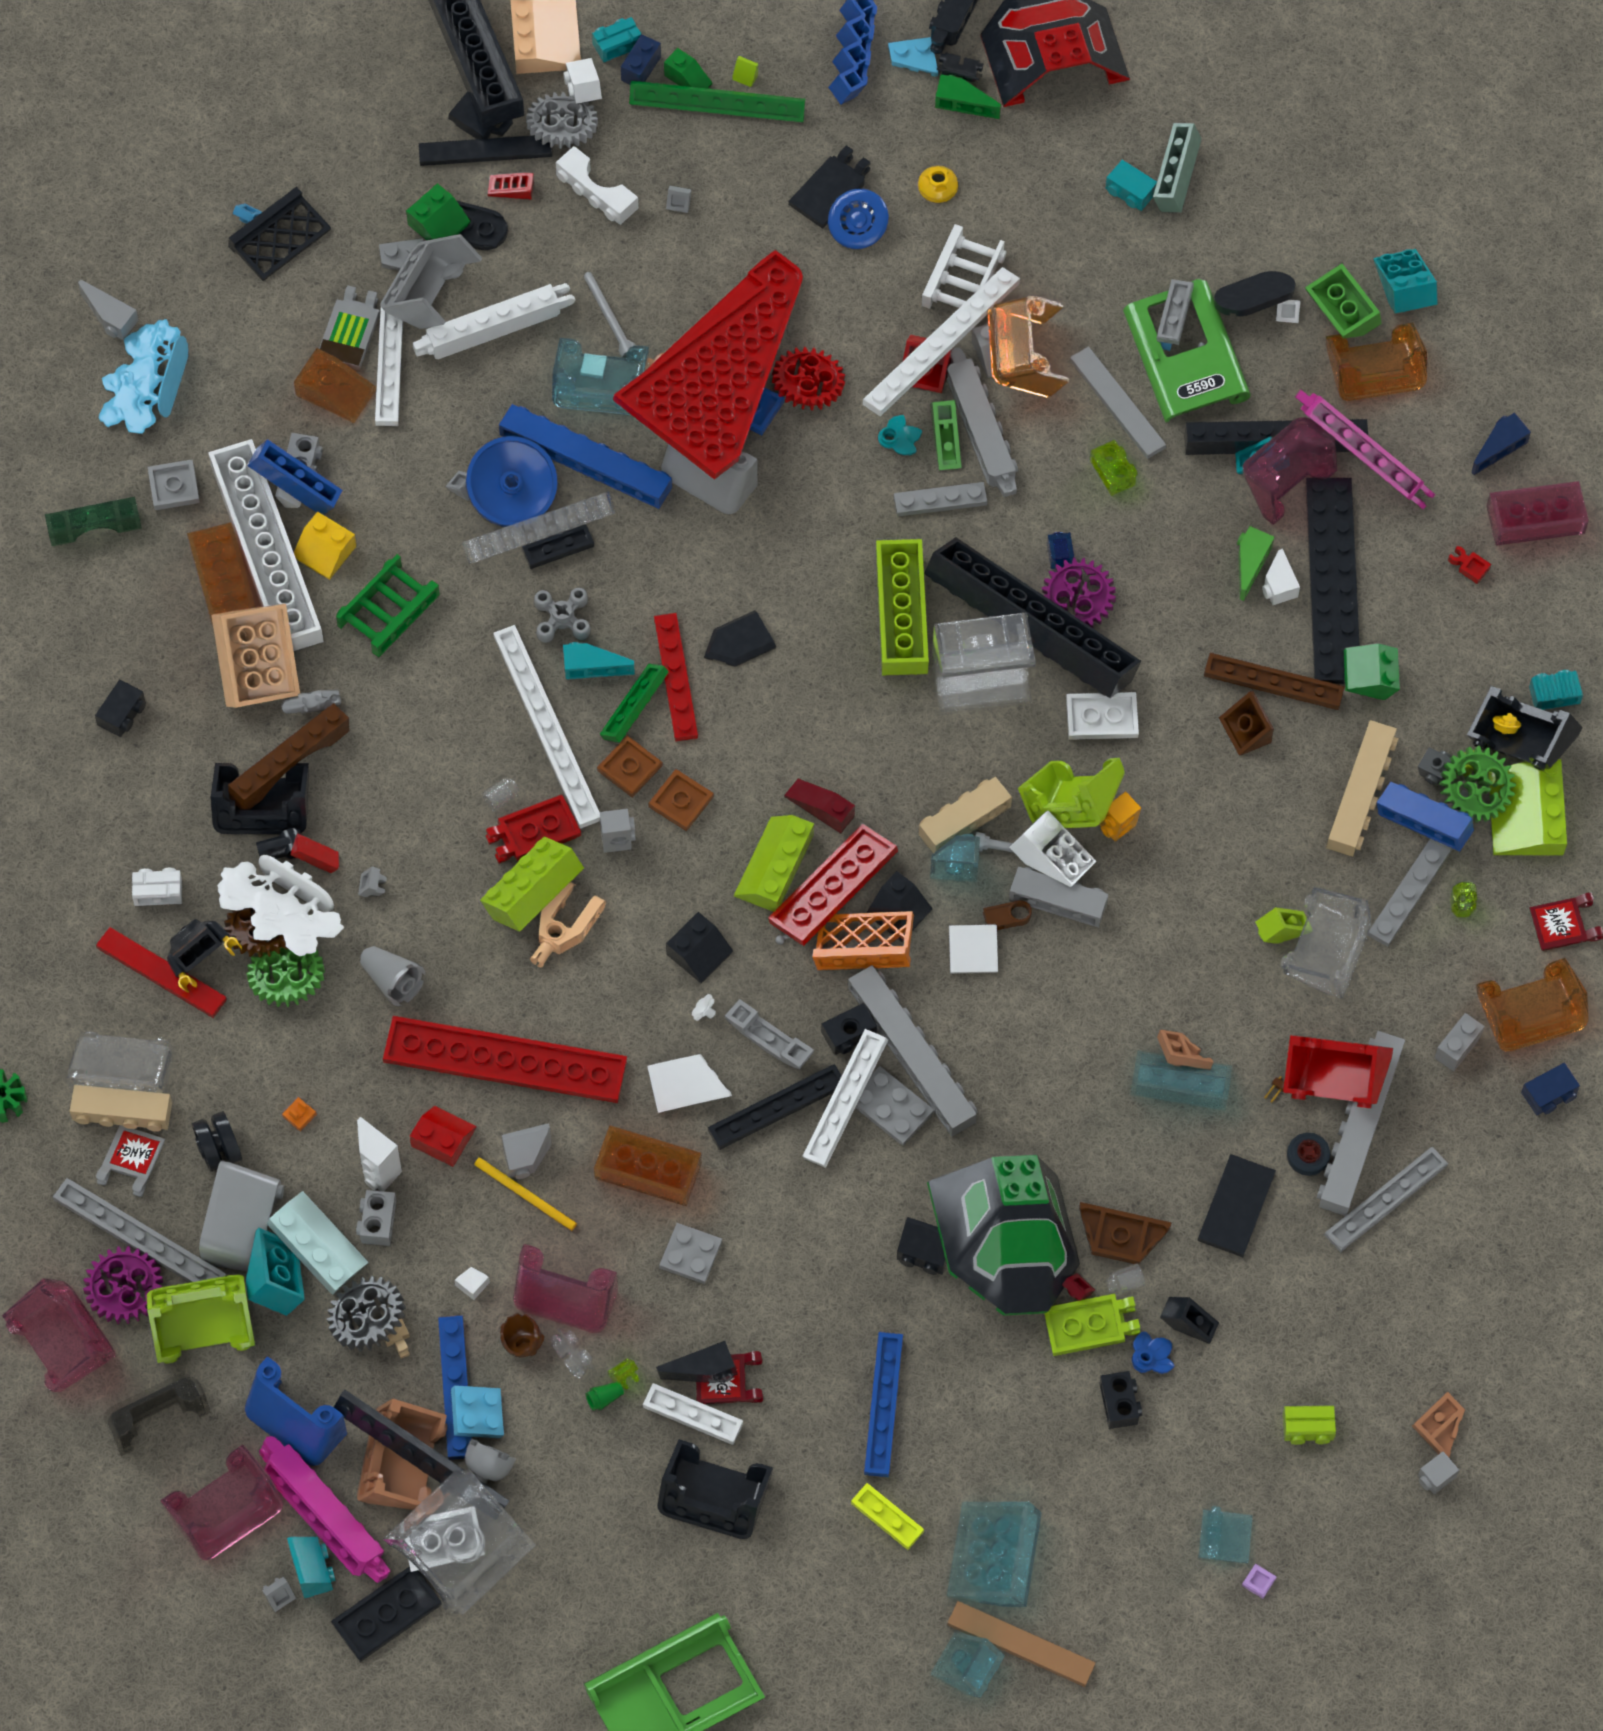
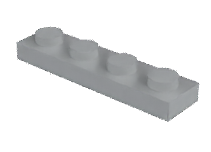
M984 482L894 493V502L897 517L986 506L987 497Z

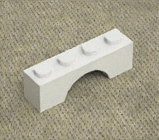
M573 146L556 162L557 177L563 183L567 182L578 195L585 196L594 208H600L610 221L615 220L621 225L639 209L638 197L623 185L607 188L595 184L588 176L591 170L590 158Z

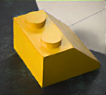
M317 511L303 529L294 550L295 558L330 580L356 548L355 534Z

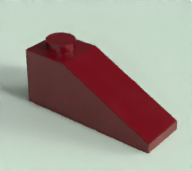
M799 778L784 795L785 798L840 834L855 817V805L833 791Z

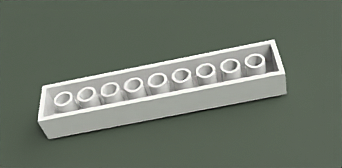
M250 439L208 452L214 476L261 606L286 604L293 651L324 642L321 626L268 481L247 466L256 450L253 440Z

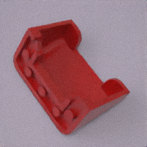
M1290 1035L1283 1092L1292 1093L1291 1098L1306 1100V1095L1353 1101L1357 1102V1107L1371 1109L1372 1104H1377L1392 1060L1393 1048Z

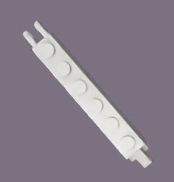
M567 283L555 287L549 284L447 321L444 325L426 329V335L422 336V339L413 342V349L417 357L433 354L435 359H441L556 317L560 314V309L572 305L575 302V298L572 294L560 297L569 292L570 287Z

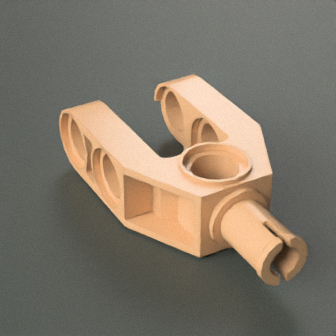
M570 882L541 910L539 927L540 946L531 956L530 961L534 965L539 962L537 966L543 967L552 952L561 954L581 943L603 912L606 901L596 895L593 896L571 928L566 927L563 923L553 919L558 911L565 907V901L571 894L574 886H576V884ZM553 933L560 934L559 937H551L550 935Z

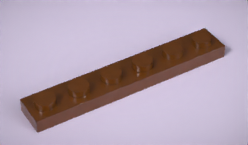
M1214 653L1209 654L1204 672V677L1339 710L1345 686Z

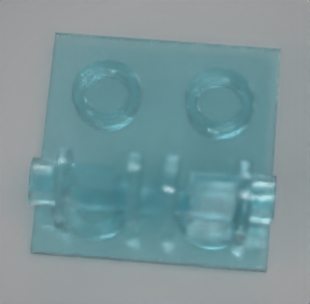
M1212 1506L1211 1510L1203 1509L1198 1558L1248 1564L1253 1515L1221 1512V1507Z

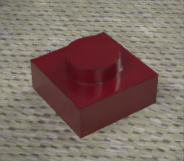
M1078 1273L1068 1277L1062 1284L1067 1289L1068 1294L1079 1301L1090 1297L1095 1291Z

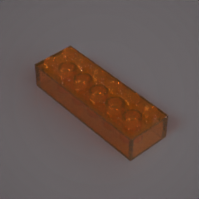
M232 522L187 533L212 628L211 615L256 608Z

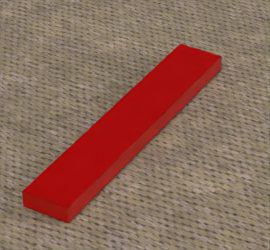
M111 927L108 928L96 944L97 949L212 1018L216 1016L227 1001L226 996L188 973L186 975L197 982V987L195 988L189 982L187 984L189 993L178 986L180 978L175 976L166 960Z

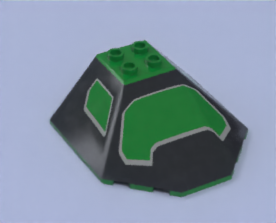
M1037 1155L999 1156L928 1181L927 1185L950 1275L956 1279L959 1277L969 1285L968 1289L982 1300L987 1299L997 1307L995 1310L1003 1316L1047 1313L1064 1289L1062 1284L1068 1277L1074 1274L1080 1265L1057 1174Z

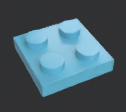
M454 1386L451 1388L454 1436L501 1438L504 1436L501 1388Z

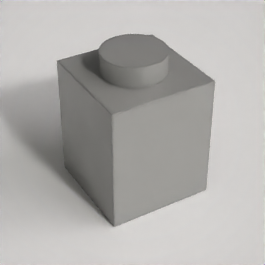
M1441 1452L1420 1469L1418 1480L1426 1491L1430 1490L1433 1494H1436L1457 1477L1459 1469L1444 1452Z

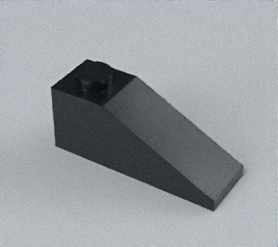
M726 1341L656 1367L660 1379L704 1383H717L720 1381V1383H725L733 1379L735 1375H738Z

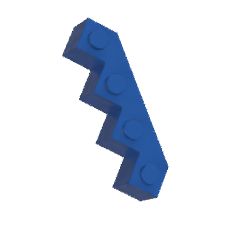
M847 0L839 10L847 21L836 34L837 39L844 48L841 49L832 61L840 74L828 88L840 105L857 97L867 85V69L870 65L871 57L870 47L875 28L874 18L877 13V6L873 0Z

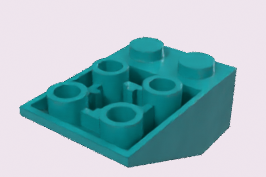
M1406 249L1402 252L1384 254L1373 258L1388 303L1395 314L1438 305L1437 281L1416 249Z

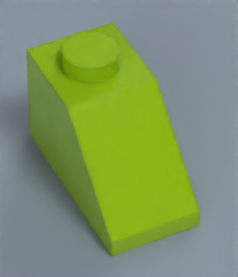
M1275 907L1255 921L1259 929V936L1267 943L1278 944L1312 932L1304 911Z

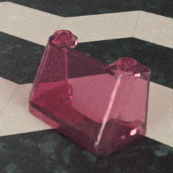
M1300 417L1292 421L1243 464L1245 480L1263 517L1274 525L1284 516V505L1278 500L1307 475H1310L1312 478L1326 479L1337 471L1335 437L1311 419Z
M523 1244L519 1256L513 1295L515 1307L522 1312L587 1332L598 1333L604 1330L618 1295L617 1272L599 1268L590 1274L588 1282H583L541 1269L544 1257L540 1249Z
M43 1278L2 1315L7 1322V1329L14 1335L25 1336L48 1371L44 1375V1383L52 1392L60 1393L108 1363L116 1355L115 1350L75 1291L64 1281Z
M243 1444L232 1451L226 1458V1466L229 1471L189 1498L181 1491H174L160 1500L166 1512L202 1560L213 1559L276 1516L283 1508V1500L271 1477Z

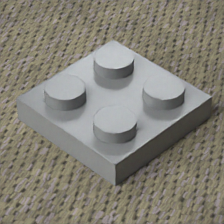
M193 459L148 467L155 510L200 503Z
M676 1223L659 1268L705 1284L722 1244V1238Z

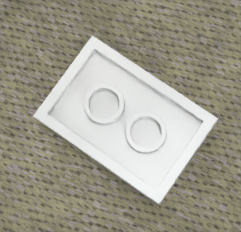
M1136 692L1117 693L1111 698L1100 693L1066 694L1069 740L1138 738Z

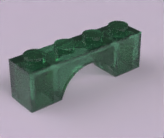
M135 496L45 514L51 546L75 542L80 535L94 529H112L118 533L142 529Z

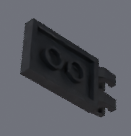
M846 145L837 157L830 156L793 195L788 201V205L823 229L828 224L829 211L834 201L843 193L853 189H861L865 185L864 178L871 170L869 167L871 162L863 157L854 169L847 165L853 159V149Z

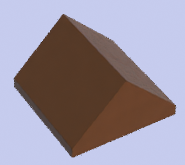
M1254 691L1248 692L1219 717L1239 756L1272 742L1274 728Z

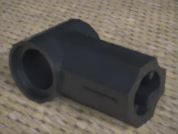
M297 828L287 829L278 837L256 842L259 857L268 855L275 859L283 857L288 859L295 858L291 856V851L296 834L301 835L300 830Z

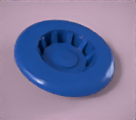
M867 189L849 190L840 195L830 208L828 215L830 233L844 247L850 249L867 248L875 244L885 233L889 220L888 209L883 199L873 191Z

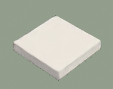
M997 925L949 926L950 974L998 973Z

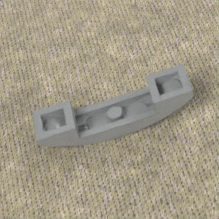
M740 999L725 1015V1019L741 1034L771 1056L794 1068L800 1069L814 1053L812 1048L796 1037L794 1039L790 1038L759 1016L758 1011Z

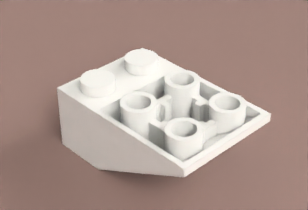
M1048 810L1009 847L1026 865L1069 887L1073 886L1096 862Z

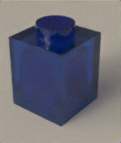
M1055 532L1048 535L1047 550L1050 569H1056V564L1063 568L1064 560L1069 565L1072 564L1074 551L1070 532Z

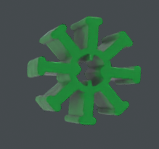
M0 1069V1094L3 1096L6 1094L4 1098L0 1096L1 1123L8 1122L6 1109L10 1108L19 1117L23 1110L20 1102L17 1101H28L25 1087L22 1086L20 1077L13 1073V1076L7 1081L3 1069Z

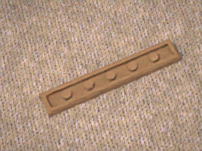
M957 1601L947 1623L948 1626L1083 1687L1086 1686L1096 1664L1089 1659Z

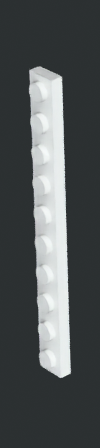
M1002 267L863 399V405L877 415L882 416L1019 285L1020 278Z
M515 625L494 632V639L579 828L581 829L599 822L600 812Z

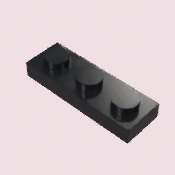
M584 524L522 546V551L530 569L593 548L594 541L587 525Z

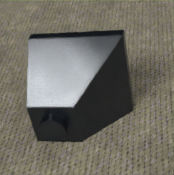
M896 871L881 887L866 913L912 911L914 914L913 931L932 911V907L916 885ZM882 920L875 921L880 926L885 924ZM898 920L893 925L899 930L906 924L907 920ZM891 928L887 929L890 934L893 935L895 933ZM901 937L898 938L901 942L904 941Z

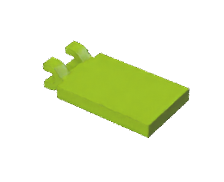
M1110 1294L1052 1306L1047 1313H1044L1053 1356L1124 1343V1335L1140 1334L1139 1320L1135 1319L1125 1322L1123 1313L1136 1311L1134 1297L1116 1300V1295Z

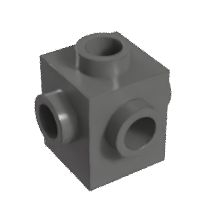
M1429 747L1418 765L1419 775L1425 777L1424 779L1432 785H1437L1441 781L1446 780L1440 774L1443 771H1448L1444 765L1447 762L1452 764L1450 761L1452 756L1445 751L1438 752Z

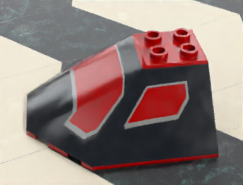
M1004 0L980 34L1003 107L1024 103L1023 92L1048 72L1087 63L1103 69L1109 85L1130 80L1107 9L1092 0Z

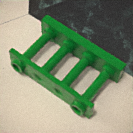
M398 554L393 559H388L383 565L382 570L347 606H342L336 615L337 626L340 629L347 623H350L371 639L372 653L378 658L440 596L439 585L433 580L427 585L422 586L401 570V556ZM393 575L417 593L412 601H406L385 585ZM379 591L402 608V611L396 617H392L370 601V599ZM364 607L387 625L381 632H375L354 615Z

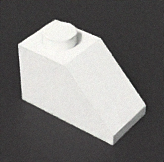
M1283 549L1278 550L1266 575L1264 586H1262L1265 598L1270 599L1272 605L1297 598L1300 590L1299 583Z

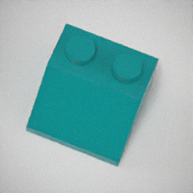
M288 1537V1545L304 1599L333 1590L331 1582L336 1580L332 1566L327 1568L324 1560L329 1558L326 1545H320L318 1537Z

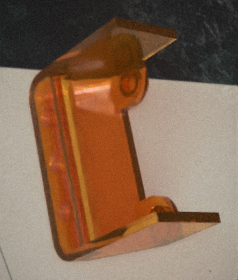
M1027 296L996 303L988 310L992 375L997 383L1036 395L1051 397L1069 382L1068 377L1050 373L1047 359L1040 354L1034 353L1031 321L1040 324L1046 323L1063 308L1062 303L1037 296Z

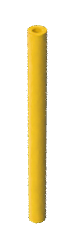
M479 1157L474 1164L476 1167L569 1230L573 1231L577 1226L575 1221Z

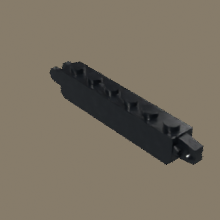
M978 0L940 1L937 9L938 15L937 17H932L929 25L932 41L930 50L934 54L942 53L946 44L949 46L957 44Z

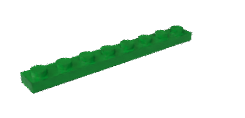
M631 81L629 104L794 122L804 121L806 101L803 98Z

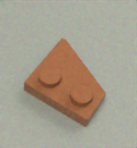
M1166 1030L1159 1031L1157 1038L1167 1063L1174 1066L1183 1065L1211 1070L1213 1060L1211 1058H1202L1199 1055L1201 1049L1191 1043L1183 1033Z
M1447 1392L1412 1427L1438 1454L1444 1452L1450 1457L1451 1447L1457 1436L1458 1426L1465 1409Z

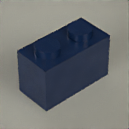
M641 34L621 65V81L629 85L631 81L646 82L661 58V43Z
M1564 1062L1525 1083L1521 1093L1536 1116L1543 1112L1546 1115L1557 1108L1556 1105L1562 1102L1567 1104L1577 1097L1580 1085Z

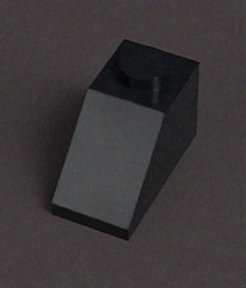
M1169 1297L1160 1316L1174 1330L1208 1344L1211 1343L1219 1325L1215 1318L1190 1297Z

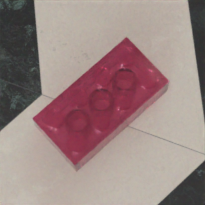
M1579 481L1492 492L1489 494L1486 505L1496 546L1585 534L1589 522Z

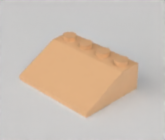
M510 0L516 74L567 70L566 63L581 60L576 0Z
M286 604L211 615L226 707L237 708L294 697L300 694Z

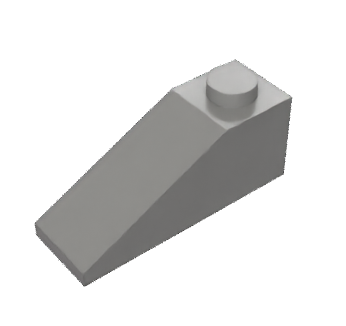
M80 280L78 282L80 293L105 332L112 338L118 337L124 340L139 321L136 309Z

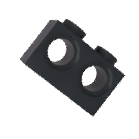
M1130 1371L1100 1375L1099 1385L1108 1428L1114 1429L1138 1425L1139 1416H1142V1407L1140 1401L1136 1402L1134 1393L1138 1392L1135 1378L1131 1379ZM1122 1385L1125 1391L1117 1392L1113 1389V1386ZM1127 1408L1130 1414L1121 1415L1118 1409Z

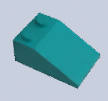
M258 1228L254 1237L246 1277L248 1300L287 1316L305 1300L300 1260L277 1235Z

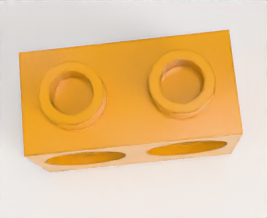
M1126 791L1112 802L1106 818L1100 823L1103 834L1107 838L1111 837L1115 842L1136 826L1141 807Z

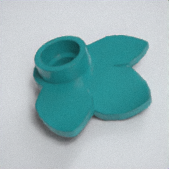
M904 415L895 416L888 421L887 427L879 432L878 442L884 448H892L897 454L912 455L917 451L914 443L921 437L922 430L906 425ZM890 436L893 438V440H887L885 438Z

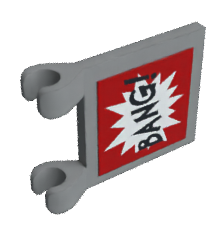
M120 1125L105 1160L96 1174L97 1184L105 1186L112 1170L137 1178L132 1186L133 1195L142 1197L165 1139Z

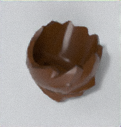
M515 1313L513 1316L507 1317L505 1323L501 1325L500 1339L502 1346L510 1355L523 1358L535 1355L544 1341L545 1336L541 1333L538 1324L527 1314L522 1316L519 1313Z

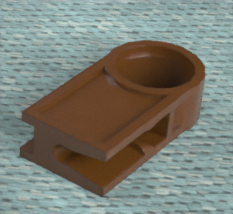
M1023 900L983 908L986 925H997V930L1023 926L1030 921L1032 916L1030 904ZM1016 907H1023L1028 911L1029 915L1024 919H1017L1012 916L1011 912Z

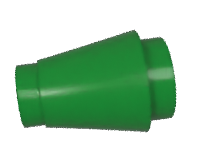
M617 1381L592 1387L589 1392H586L585 1396L589 1407L593 1411L597 1409L601 1411L624 1395V1390L620 1382Z

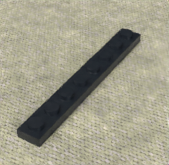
M347 1390L341 1393L334 1408L343 1414L347 1421L472 1504L495 1521L498 1520L509 1502L508 1499Z

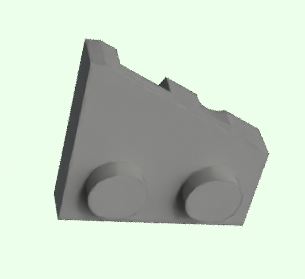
M423 238L379 244L382 267L400 271L411 250L418 243L423 242Z

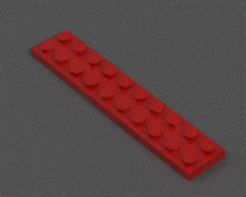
M393 1016L383 1055V1063L618 1103L627 1064V1056Z

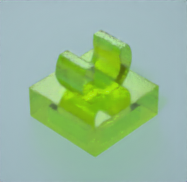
M628 1358L607 1371L613 1381L620 1382L626 1390L629 1388L626 1384L627 1377L631 1376L634 1382L639 1381L638 1375L634 1373L638 1370V1367L633 1360Z

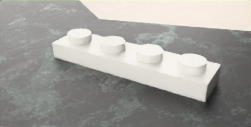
M654 1383L643 1403V1408L731 1445H734L743 1425V1420Z

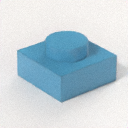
M247 204L236 205L233 214L246 224L262 213Z

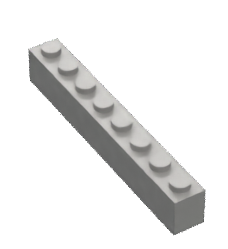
M873 965L848 979V989L859 1005L864 1003L877 1025V1031L881 1036L887 1038V1045L928 1104L934 1109L935 1114L951 1137L976 1123L978 1111L973 1102H968L964 1097L962 1086L952 1080L948 1066L945 1063L941 1064L938 1060V1053L933 1045H928L924 1040L925 1035L919 1026L915 1027L911 1021L912 1016L908 1009L901 1007L896 992L893 989L889 990L885 984L886 979L882 972L876 971Z
M1377 1031L1375 1039L1370 1038L1368 1045L1393 1048L1392 1060L1377 1104H1372L1370 1109L1357 1107V1102H1348L1345 1114H1348L1349 1117L1347 1122L1342 1121L1338 1135L1342 1136L1340 1143L1335 1142L1331 1156L1335 1157L1333 1164L1328 1163L1324 1177L1328 1178L1326 1185L1321 1184L1317 1194V1198L1321 1199L1320 1208L1344 1216L1347 1215L1405 1039Z

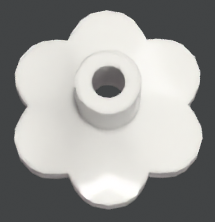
M707 994L697 1002L696 1007L692 1011V1016H694L696 1021L704 1016L711 1019L715 1015L716 1011L711 1008L714 1004L712 995Z

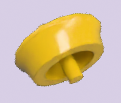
M1508 713L1507 716H1495L1493 718L1494 728L1502 732V734H1514L1521 727V723L1511 713Z

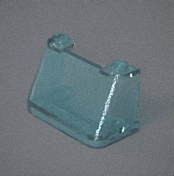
M560 338L552 372L553 403L565 409L631 415L615 403L613 397L616 392L647 369L649 347L632 346L627 350L626 358L582 354V347L578 341Z

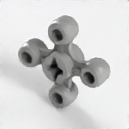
M574 588L567 602L558 601L555 603L549 592L545 590L538 591L534 596L535 607L540 611H547L550 614V619L548 622H542L538 625L536 630L537 638L543 643H548L553 640L555 631L558 628H570L576 639H587L591 631L590 624L586 620H578L574 616L577 608L580 609L586 606L588 602L587 592L583 588Z

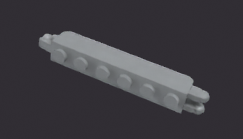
M954 348L952 349L951 362L947 369V382L986 482L992 487L997 486L1003 497L1014 495L1017 492L1015 474L1018 472L1016 460L1010 457L1009 453H1011L1008 441H1004L1002 437L1003 428L1000 421L997 422L995 419V407L987 399V387L985 384H981L980 369L978 365L974 366L972 358L966 359L962 349Z

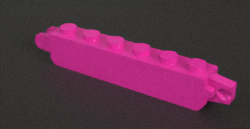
M1299 390L1295 395V398L1303 404L1300 409L1308 418L1406 499L1412 500L1422 509L1426 507L1425 502L1415 496L1419 489L1433 499L1435 493L1427 488L1419 477L1321 396L1312 393L1309 397L1302 390Z
M275 1436L266 1437L263 1442L264 1445L259 1450L260 1457H263L262 1459L267 1463L264 1468L266 1478L352 1575L360 1576L366 1573L376 1583L387 1578L390 1570L381 1558L384 1550L380 1544L369 1535L364 1526L353 1517L348 1508L337 1499L332 1490L321 1481L317 1473L305 1463L297 1451L289 1444L284 1447Z

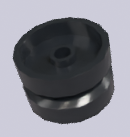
M224 1111L211 1116L214 1131H211L207 1121L204 1119L191 1123L197 1147L210 1172L218 1169V1165L222 1161L220 1152H223L227 1162L235 1163L242 1160L239 1146Z

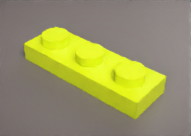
M868 1483L851 1500V1504L907 1550L924 1533V1529Z

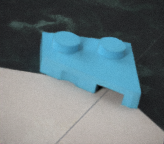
M931 37L888 43L890 60L893 66L905 67L915 72L920 70L931 73V76H938L935 54L930 50L932 44Z

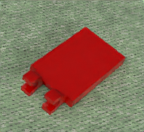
M561 794L498 818L499 825L487 828V835L485 837L489 845L502 838L505 845L495 848L497 853L495 857L500 864L509 860L512 856H515L516 860L519 861L543 837L563 844L580 837L582 832Z

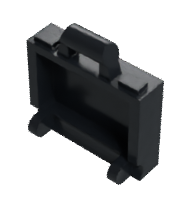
M468 92L450 111L448 119L453 121L457 127L475 139H487L491 133L504 136L513 125V121L509 120L503 122L499 128L495 127L497 124L483 128Z

